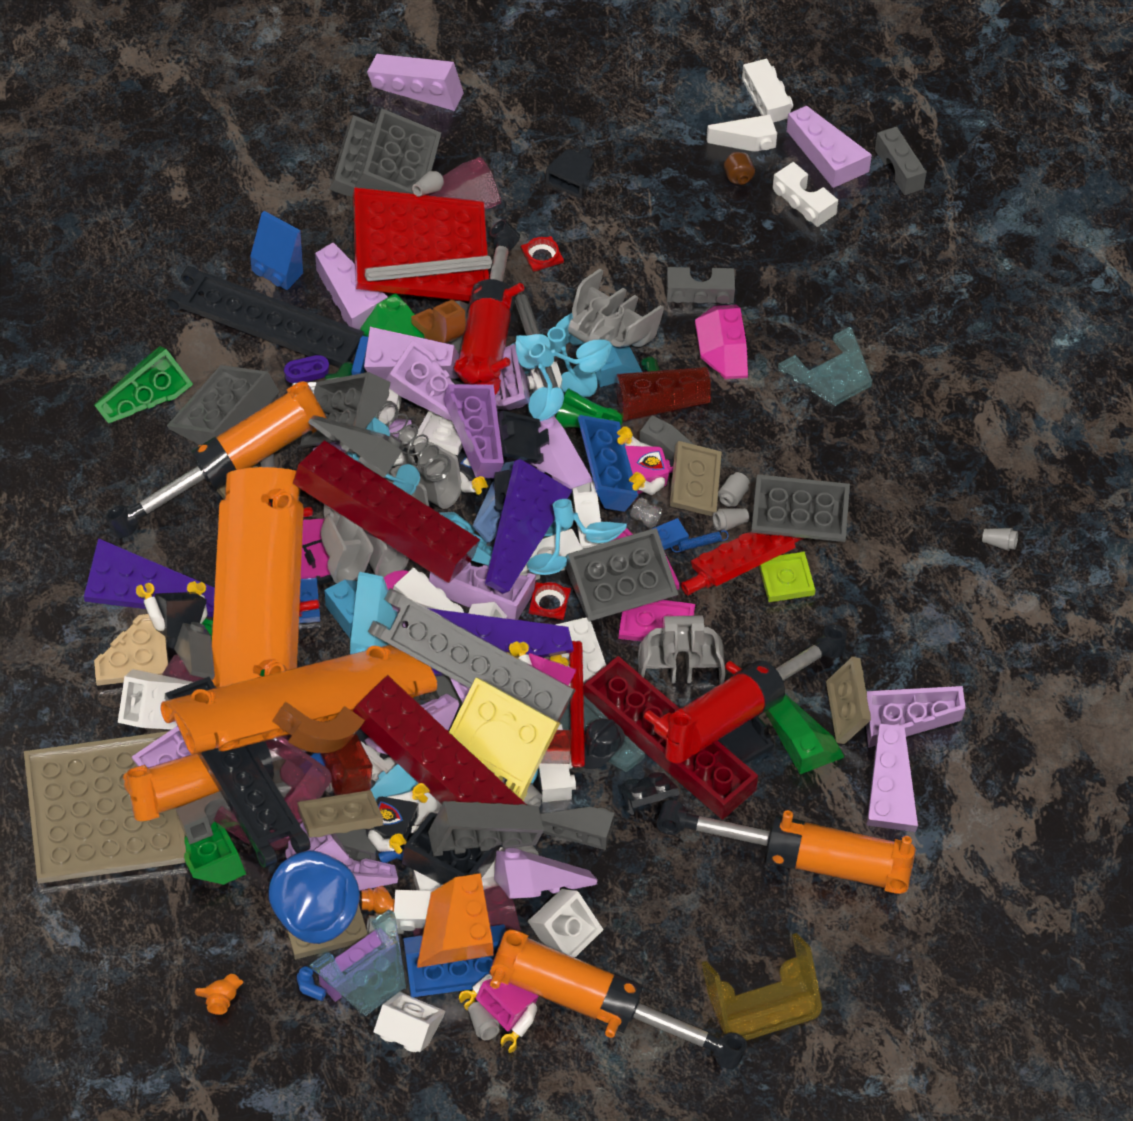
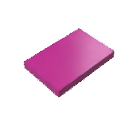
M325 518L303 520L302 545L321 539V528ZM322 542L306 547L307 550H311L315 558L316 568H312L304 555L306 552H304L302 547L301 579L331 575L327 569L330 557Z
M661 600L624 611L621 617L619 639L642 641L652 630L663 628L664 616H694L695 604Z

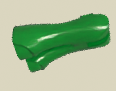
M570 388L567 389L562 407L556 416V419L564 429L568 427L580 428L579 415L620 422V426L624 420V415L617 410L600 406Z

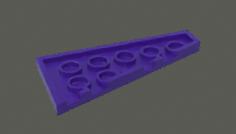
M521 459L514 461L485 584L502 594L510 591L555 520L553 503L560 499H568L572 493L571 489Z
M98 538L84 594V601L146 609L144 604L145 597L141 598L136 593L138 585L141 584L144 591L147 592L145 584H153L154 592L151 595L155 597V593L188 592L187 585L190 582L200 583V581ZM205 584L206 590L202 595L207 600V617H213L215 588Z
M428 608L510 653L509 645L516 641L528 644L529 650L526 655L531 653L540 657H549L571 653L574 650L569 627ZM431 667L435 677L445 675Z

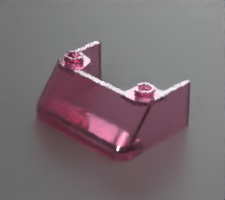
M282 736L270 739L267 744L268 748L286 760L281 768L280 776L283 782L292 788L284 800L301 825L303 822L298 812V802L319 799L331 782V773L325 766L290 744ZM221 806L213 820L245 843L251 844L234 814ZM289 836L270 843L274 851L281 850L288 844L290 838Z

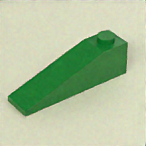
M396 293L378 303L360 328L361 331H364L365 337H369L370 327L425 339L424 334L412 324L411 316H414V313Z
M160 346L135 366L94 406L107 423H111L130 416L135 412L154 407L162 402L176 399L191 387L193 383L168 350Z
M786 694L782 702L765 712L799 774L844 758L834 737Z
M220 819L211 825L212 836L189 844L187 838L184 837L186 846L184 860L193 878L224 885L246 875L239 854Z

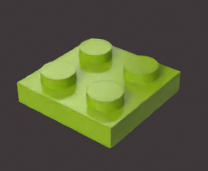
M805 552L780 555L759 565L768 602L815 595V587Z

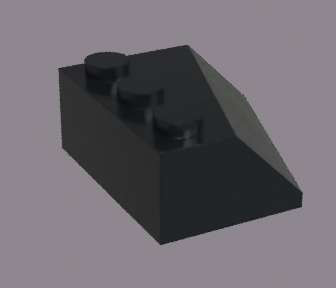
M433 812L429 813L404 845L402 864L441 885L455 877L481 873L482 878L493 864L496 852L501 847V845H497L488 851H480V847L467 848L465 853L455 854L454 850L443 851L441 856H433L428 833L437 816V813Z

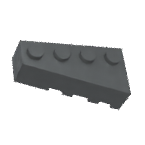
M444 801L428 833L433 856H441L443 851L454 850L455 854L465 853L467 848L480 847V851H488L497 845H502L504 849L534 846L541 837L544 828L538 806Z

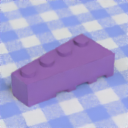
M448 384L444 402L475 477L495 478V472L501 471L504 462L494 385Z

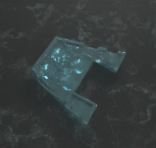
M851 327L833 336V341L842 350V354L811 370H808L797 356L794 355L779 363L778 370L784 374L787 372L794 377L793 380L808 385L812 388V392L833 405H837L871 387L872 379Z
M387 910L371 922L381 941V945L343 972L339 969L333 955L328 952L309 965L314 972L319 974L325 982L365 1016L406 987L395 913L391 910Z

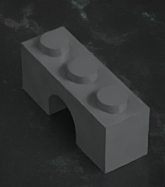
M894 127L878 132L875 151L884 165L893 163L895 182L902 193L907 195L924 189L926 171L899 129Z
M668 267L667 302L734 303L735 277L733 268H712L711 278L707 281L699 282L691 277L690 268Z
M220 791L175 809L189 844L212 836L211 825L220 818H231L236 826L240 825Z

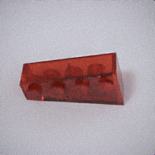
M708 368L617 374V399L622 419L625 421L709 403L711 399V378Z
M357 734L343 748L330 753H321L336 796L370 790L373 765Z

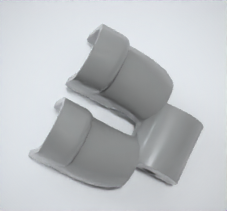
M598 269L580 283L572 307L573 319H571L568 327L569 334L584 343L592 340H608L615 347H627L629 345L641 347L654 339L664 311L663 306H658L642 317L634 312L638 296L634 295L623 303L627 291L624 288L610 297L598 290L603 275L602 269Z
M427 441L417 443L414 446L416 453L425 447ZM429 442L428 445H427V447L430 446V445H436V444H434V443H432V442ZM438 446L439 454H444L451 460L450 472L442 480L431 482L419 471L420 481L411 496L429 506V500L440 508L447 509L460 496L462 481L456 455ZM435 447L426 449L420 458V464H426L430 458L437 455V449ZM403 454V463L393 466L388 474L396 477L398 469L406 464L412 465L417 469L418 466L409 461L408 455ZM410 456L412 461L415 462L414 457ZM444 457L436 458L434 462L429 464L427 475L441 473L448 465L447 459ZM442 473V474L439 475V476L429 477V478H431V479H436V478L441 477L444 473Z
M324 504L325 519L321 528V539L330 557L327 569L335 583L345 579L357 580L359 572H365L368 562L375 575L383 576V578L394 571L405 569L410 558Z
M703 615L664 616L663 628H656L649 632L639 645L638 672L642 677H644L646 669L671 668V682L676 683V657L678 652L686 651L687 683H691L692 668L718 667L719 683L722 684L724 682L725 662L721 637L713 629L704 627Z

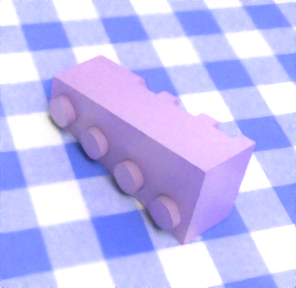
M808 106L788 114L787 132L833 188L869 172L872 155Z
M880 724L877 734L867 826L916 832L918 822L905 728L903 726Z

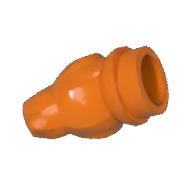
M384 886L361 890V910H368V912L374 910L377 914L394 916L395 900L392 899Z
M229 974L224 979L217 980L206 988H196L195 994L207 998V1010L210 1013L224 1014L230 1006V1001L235 997L237 988L243 984V981L237 975Z

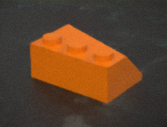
M481 873L455 877L431 892L417 968L494 956Z

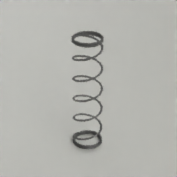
M386 401L387 405L379 411L377 419H379L381 411L389 405L395 407V415L385 424L388 428L398 416L402 415L406 418L404 427L397 432L390 433V435L399 433V438L405 428L414 426L417 429L415 436L410 441L401 444L410 443L407 453L404 451L402 453L408 455L409 461L418 466L419 471L427 480L437 482L445 478L451 469L449 457L439 454V448L436 445L427 447L429 443L428 436L424 434L417 436V425H407V415L403 413L398 414L397 405L392 401ZM418 437H426L427 444L417 453L409 454L413 441ZM430 447H435L437 455L430 458L426 464H420V458L424 451ZM421 453L418 458V464L410 458V456ZM444 457L447 459L448 465L441 473L427 475L429 464L434 462L436 458ZM442 473H444V474H443L441 477H439V478H436V479H431V478H429V477L439 476V475H441Z

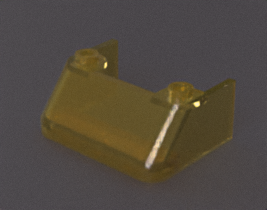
M797 933L792 934L796 958L789 959L782 964L780 968L781 982L735 996L733 987L728 982L720 981L719 974L707 961L702 962L709 999L724 1034L734 1032L749 1040L813 1020L819 1016L822 1010V1003L811 947Z

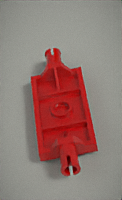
M752 532L742 534L738 538L728 543H723L718 548L703 553L691 560L692 568L697 571L698 575L685 582H681V588L689 596L704 587L718 586L796 548L795 543L805 538Z

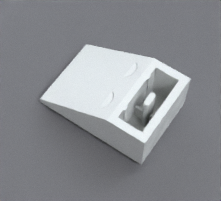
M132 669L124 677L118 723L141 728L172 730L177 726L176 721L166 723L161 714V703L166 701L164 699L165 693L193 682Z

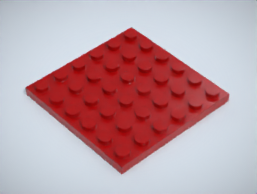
M354 187L353 216L356 289L469 301L473 286L479 281L489 279L488 269L367 281L365 277V269L487 256L484 202L427 195L416 196L409 193Z

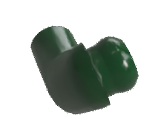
M651 356L644 358L641 362V365L644 366L643 369L647 370V374L641 381V384L648 389L651 388L660 376L658 362Z
M345 362L337 373L325 374L326 380L351 376L353 363Z

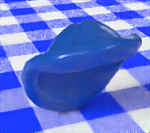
M318 851L301 852L285 860L276 869L269 886V901L274 913L293 936L307 943L320 944L328 942L342 934L352 922L359 905V886L351 870L336 858Z

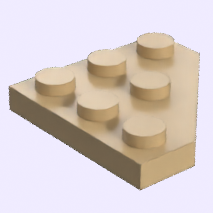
M149 614L138 615L133 620V625L126 632L123 631L110 644L111 647L103 655L100 654L94 660L97 686L124 683L125 675L132 669L169 677L166 638L154 628Z

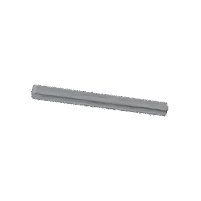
M478 256L372 267L365 269V277L367 281L483 270L491 268L492 260L490 256Z

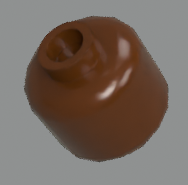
M734 152L724 162L727 177L733 184H746L755 174L753 163L746 153Z

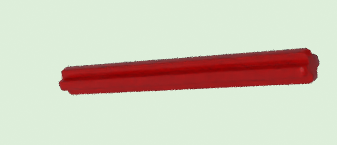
M572 641L574 650L570 653V667L576 669L570 682V687L576 689L570 700L571 765L575 768L585 765L583 646L581 641Z

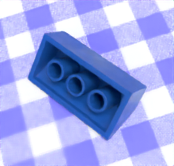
M579 415L578 421L596 492L605 509L625 512L637 498L638 492L633 490L632 485L634 483L629 481L633 473L626 452V445H620L617 441L620 437L617 434V431L621 429L620 422Z
M505 925L490 926L494 956L417 968L423 936L404 938L411 997L473 989L472 987L490 973L498 947L506 932Z

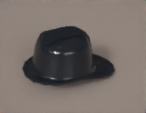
M596 720L584 732V768L596 769L602 767L624 744V731L614 720Z

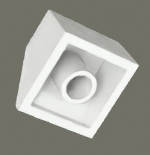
M561 889L560 892L552 897L528 920L536 935L545 945L574 958L603 931V928L580 893L574 890Z
M398 992L382 1005L374 1033L381 1035L380 1037L385 1041L404 1045L403 1047L408 1051L421 1052L429 1045L444 1017L445 1011Z

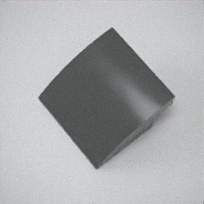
M385 109L380 110L374 123L353 115L346 129L329 190L353 197L354 187L414 194L412 186L427 172L432 170L441 132Z

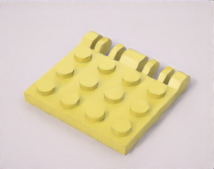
M475 678L449 732L490 771L495 772V775L501 781H503V777L506 778L507 782L505 785L524 801L528 787L560 722L488 682Z

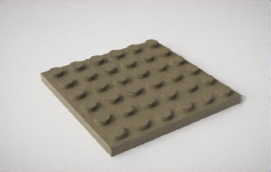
M167 732L24 751L38 884L186 863L184 860V853H186L185 835L176 810L172 809L159 813V817L152 820L137 821L134 818L131 796L124 788L125 781L123 780V775L130 769L138 767L132 760V756Z

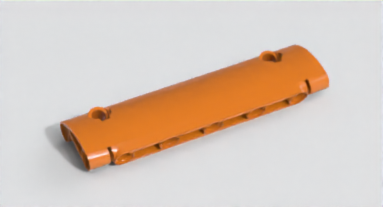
M255 467L231 471L226 475V496L219 505L212 632L215 672L212 681L216 688L262 677L260 673L263 669H265L266 676L297 668L304 508L303 504L299 501V487L293 484L296 474L295 470ZM269 499H273L272 507L268 504Z
M392 645L382 647L371 646L366 651L210 690L197 689L190 695L163 701L161 703V714L166 723L176 721L187 749L191 754L218 748L219 751H227L289 735L288 732L272 722L285 702L312 720L327 722L335 719L344 706L353 711L356 705L387 675L412 698L435 692L437 680L430 666Z

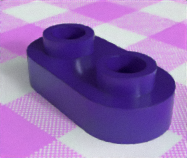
M320 355L290 361L284 368L285 379L290 383H299L324 378L325 374L329 373V362L324 356Z

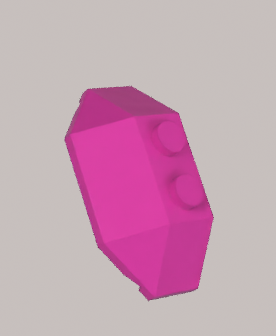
M737 305L713 306L695 319L700 357L714 370L719 372L724 379L748 378L747 346L741 309Z

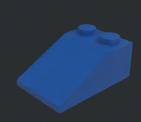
M263 211L250 256L252 271L256 275L270 280L274 285L288 290L303 274L300 230Z

